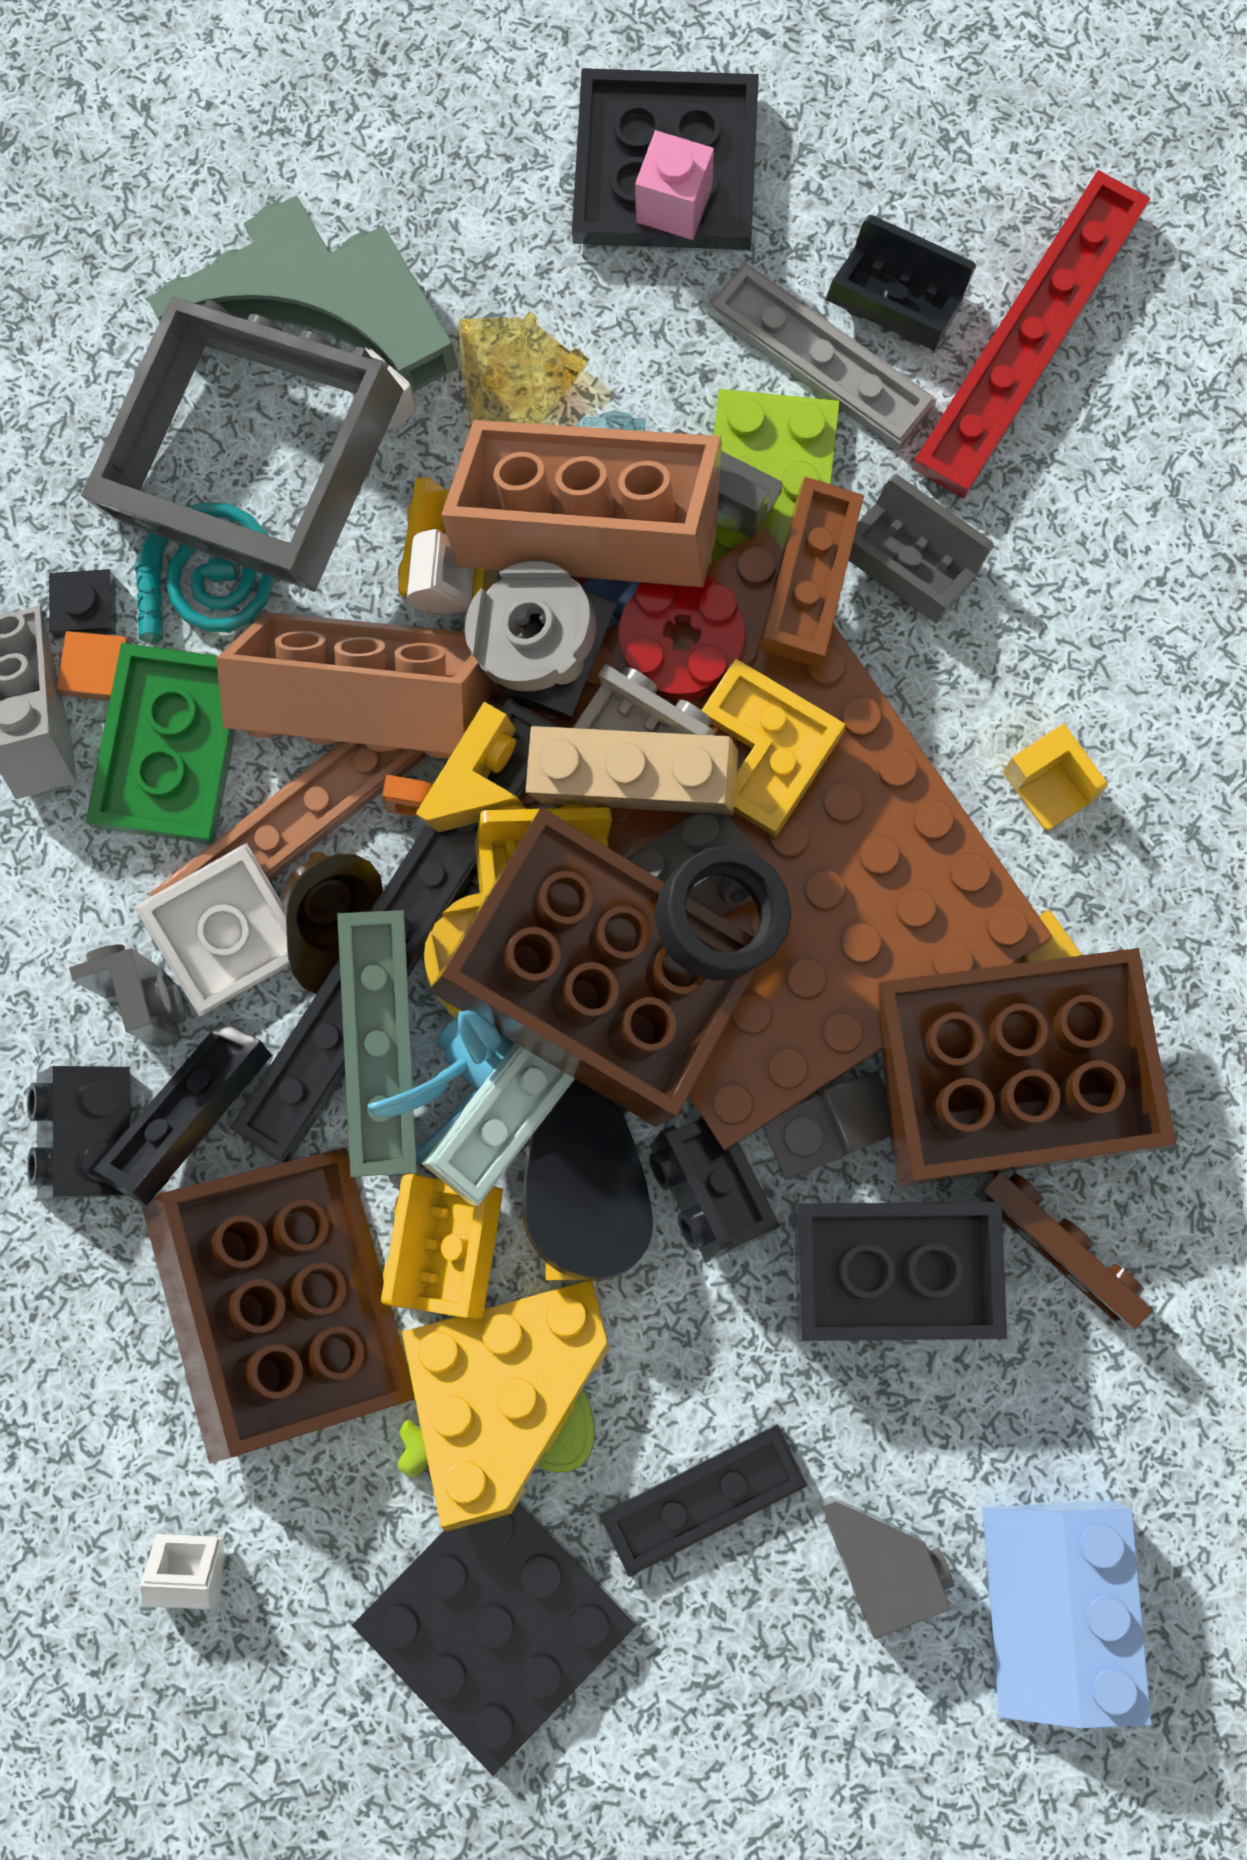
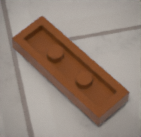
M804 477L794 505L758 645L759 650L819 668L826 655L864 495Z

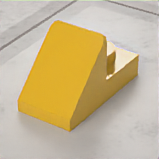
M486 702L482 704L416 812V815L429 827L442 832L478 823L480 813L485 810H495L506 805L524 807L518 797L487 779L491 770L498 773L503 769L516 745V739L512 738L516 728L505 713Z

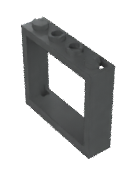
M171 296L81 497L111 520L315 592L404 390L387 369L389 366L388 362L371 357L365 348L355 347L353 353L335 348L329 340L314 332L303 330L300 336L283 332L277 324L256 314H250L248 319L245 320L231 315L227 309L208 299L205 305L201 303L197 305ZM205 346L356 394L290 543L140 491Z

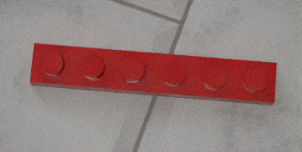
M1097 170L914 459L912 470L965 499L1144 214L1151 198Z

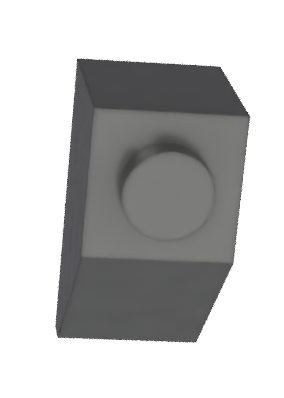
M833 1496L819 1500L868 1630L874 1640L951 1610L944 1590L954 1587L955 1584L939 1547L928 1551L925 1542L918 1535Z

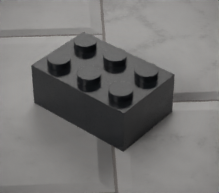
M1002 1201L798 1204L794 1207L797 1340L1007 1339Z

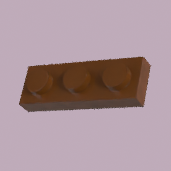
M1001 1171L992 1174L974 1193L982 1202L1002 1201V1220L1121 1329L1136 1330L1153 1311L1139 1297L1145 1291L1143 1286L1119 1265L1113 1263L1109 1269L1105 1267L1089 1252L1094 1245L1089 1236L1066 1218L1057 1223L1039 1207L1044 1197L1031 1183L1019 1174L1013 1173L1010 1178L1006 1177Z

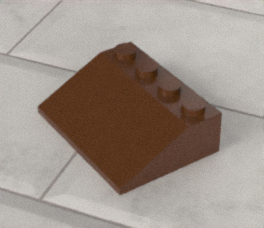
M541 807L466 927L429 992L461 1011L468 1010L480 1014L502 1036L657 1127L678 1116L756 968L740 978L719 981L690 974L671 959L659 940L655 910L659 891L665 882ZM687 896L685 906L687 921L700 941L712 950L723 953L739 951L750 944L754 938L752 935Z
M1139 948L891 980L878 984L887 1117L899 1187L989 1175L1000 1171L1003 1173L1153 1152L1176 1145Z
M346 1147L163 1192L152 1199L147 1206L142 1207L209 1464L415 1399L410 1372L391 1306L383 1305L381 1302L384 1280L355 1177L350 1176V1160Z

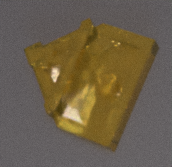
M530 311L523 320L519 317L460 319L457 337L470 429L473 420L541 424L580 376L590 359L576 348L569 351L537 325L538 317Z

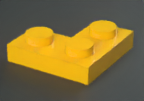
M735 659L702 711L711 718L712 725L752 748L736 774L734 812L774 837H777L844 734L845 723L738 659Z

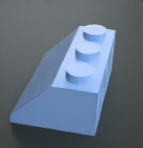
M1118 1501L982 1507L999 1718L1080 1729L1151 1725L1132 1508Z

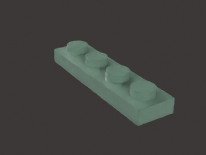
M404 910L337 913L350 1176L417 1173L414 1110L391 1117H377L370 1113L368 1108L370 1103L381 1101L413 1089Z

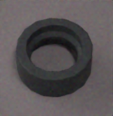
M730 845L706 848L687 859L674 870L659 891L655 920L659 940L674 962L692 975L719 981L740 978L772 958L787 937L792 911L787 888L775 868L755 852ZM721 875L734 879L748 890L757 905L760 921L758 932L750 944L739 951L723 953L712 950L697 938L688 924L685 910L687 896L694 885L706 877Z

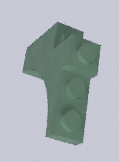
M297 195L282 203H272L263 207L255 217L244 222L251 241L250 245L240 250L233 249L224 252L215 259L213 264L188 277L172 279L159 292L147 298L159 322L172 296L197 305L200 303L205 305L208 299L227 309L231 315L245 320L248 319L250 314H256L272 322L309 327L330 334L354 347L372 349L410 383L412 392L458 369L452 341L384 225L369 233L362 232L351 236L342 244L341 248L330 253Z

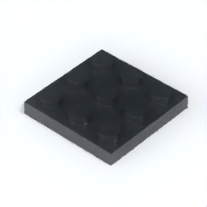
M582 68L572 216L573 244L751 250L759 74ZM655 130L714 148L713 187L693 240L636 223L635 183Z
M519 1500L511 1514L450 1531L444 1530L351 1626L482 1766L494 1776L637 1626V1621Z

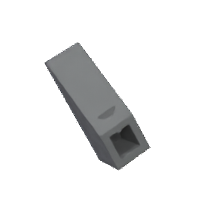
M40 606L0 615V774L15 799L76 784L73 742L62 695L56 690L58 677Z

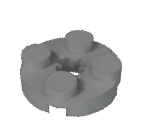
M543 561L517 563L499 572L498 574L502 579L494 583L487 592L483 588L478 591L467 611L465 637L469 649L489 679L506 688L517 691H537L549 688L556 683L568 684L577 679L582 672L583 661L593 646L597 622L595 610L580 583L572 579L567 571L558 565ZM532 614H541L539 619L545 625L537 635L525 639L522 633L516 635L518 625L528 624Z

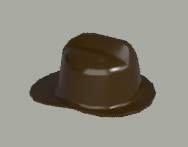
M312 852L309 855V861L295 869L285 883L282 904L286 917L287 956L291 972L305 990L314 994L318 993L340 959L337 913L370 912L383 892L381 875L370 861L356 854L337 853L327 856L322 852Z

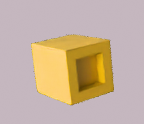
M1065 723L1011 757L1002 772L1037 822L1046 831L1053 829L1097 800L1108 787L1105 778Z

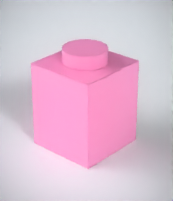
M655 130L635 183L636 223L693 240L713 187L714 148Z

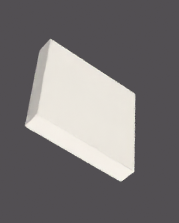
M248 843L134 906L199 1017L290 965L287 956L286 917L282 901Z

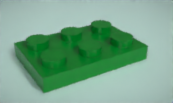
M121 643L86 817V823L92 828L205 844L215 842L236 731L235 729L223 728L216 660L218 656Z

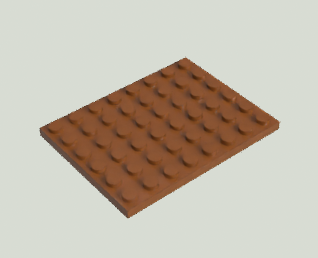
M767 528L758 532L755 538L750 537L710 563L706 576L728 586L737 598V604L744 616L746 627V650L742 662L845 723V732L777 837H774L735 812L733 815H729L754 847L757 855L772 865L787 888L792 914L786 939L772 958L757 966L689 1093L692 1102L725 1152L883 1050L878 984L880 982L1012 965L1048 943L1053 937L834 624L825 658L819 668L758 649L783 552ZM620 622L606 630L569 723L522 703L520 704L559 728H573L602 685L598 674L604 665H609L620 673L628 667L619 645L618 631ZM681 622L677 623L676 628L673 626L669 628L665 636L673 639L674 649L687 650L689 649L687 642L691 641L695 645L701 633L693 631L691 623ZM717 687L710 689V694L687 702L702 710ZM664 699V700L668 701L669 703H671V704L674 705V706H676L677 703L679 702V701ZM497 702L491 704V706L498 710H501L503 707L502 704ZM709 725L714 730L715 736H730L716 726ZM730 736L738 749V771L752 748ZM526 794L521 802L525 809H540L541 807L544 809H557L565 806L541 804L529 794ZM610 808L612 823L607 837L608 848L627 858L694 813ZM753 899L744 905L735 907L722 916V918L753 937L758 932L760 921L757 905Z

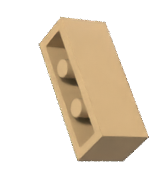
M531 726L526 793L541 804H584L590 807L733 815L738 749L730 736Z

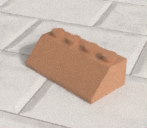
M473 420L441 514L457 567L503 571L517 563L543 561L558 565L567 571L570 576L703 587L716 539L722 454L721 436Z
M264 612L216 658L223 728L244 730L250 736L257 738H270L278 735L305 737L308 742L318 745L342 741L365 744L368 749L381 752L392 751L398 748L421 750L434 758H450L484 702L489 703L493 683L473 656L467 645L465 632L273 612Z

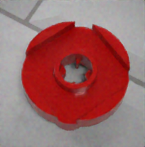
M706 576L703 587L641 582L637 587L636 594L626 604L619 623V645L627 666L637 670L654 682L658 687L655 694L668 700L690 701L710 694V689L719 685L734 660L738 659L742 662L746 650L745 620L737 604V598L728 586L720 584L709 576ZM677 623H691V629L701 633L695 645L691 641L687 642L689 647L687 650L674 649L673 639L665 636L669 628L672 626L674 628L677 627Z

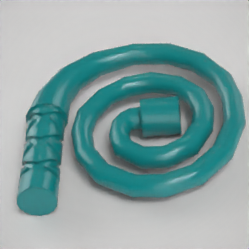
M200 502L187 506L214 517L230 519L241 524L243 527L269 535L251 514L229 503ZM148 533L139 549L134 568L138 589L139 639L144 642H158L163 639L162 592L160 591L163 552L168 540ZM181 545L168 564L166 586L171 604L185 622L207 632H231L252 622L267 605L276 578L262 573L255 597L241 612L228 618L210 619L193 611L182 596L180 578L182 568L189 557L198 550ZM213 557L209 558L208 563L201 564L191 574L190 587L195 600L211 610H230L247 599L256 582V571L243 567L242 578L233 592L226 596H212L205 590L204 580L206 578H210L212 582L237 580L236 564Z

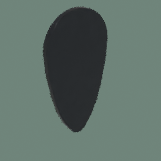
M574 1079L531 1136L524 1176L523 1222L526 1234L533 1248L552 1268L575 1279L604 1281L616 1278L629 1271L644 1255L652 1237L653 1215L647 1181L625 1116H622L610 1099Z

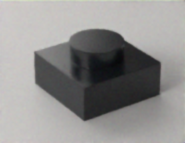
M110 569L49 573V631L55 638H64L66 631L102 635L116 634L115 575Z

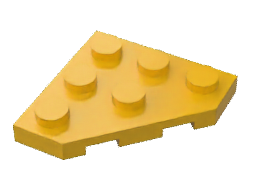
M585 1281L484 1309L483 1320L457 1316L402 1331L440 1525L445 1531L498 1518L513 1512L526 1490L524 1488L526 1482L544 1452H549L576 1407L574 1402L592 1372H597L609 1352L610 1346L593 1281Z

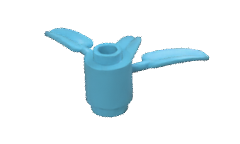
M468 1010L459 1012L458 1019L454 1018L447 1025L437 1041V1045L445 1051L444 1060L450 1066L440 1072L437 1077L420 1086L368 1104L369 1111L377 1117H391L417 1109L441 1096L447 1090L448 1082L458 1075L474 1089L453 1111L452 1116L416 1148V1165L425 1160L515 1043L499 1034L497 1029L480 1014ZM391 1174V1175H385V1176L391 1177V1176H396V1175H400V1174Z

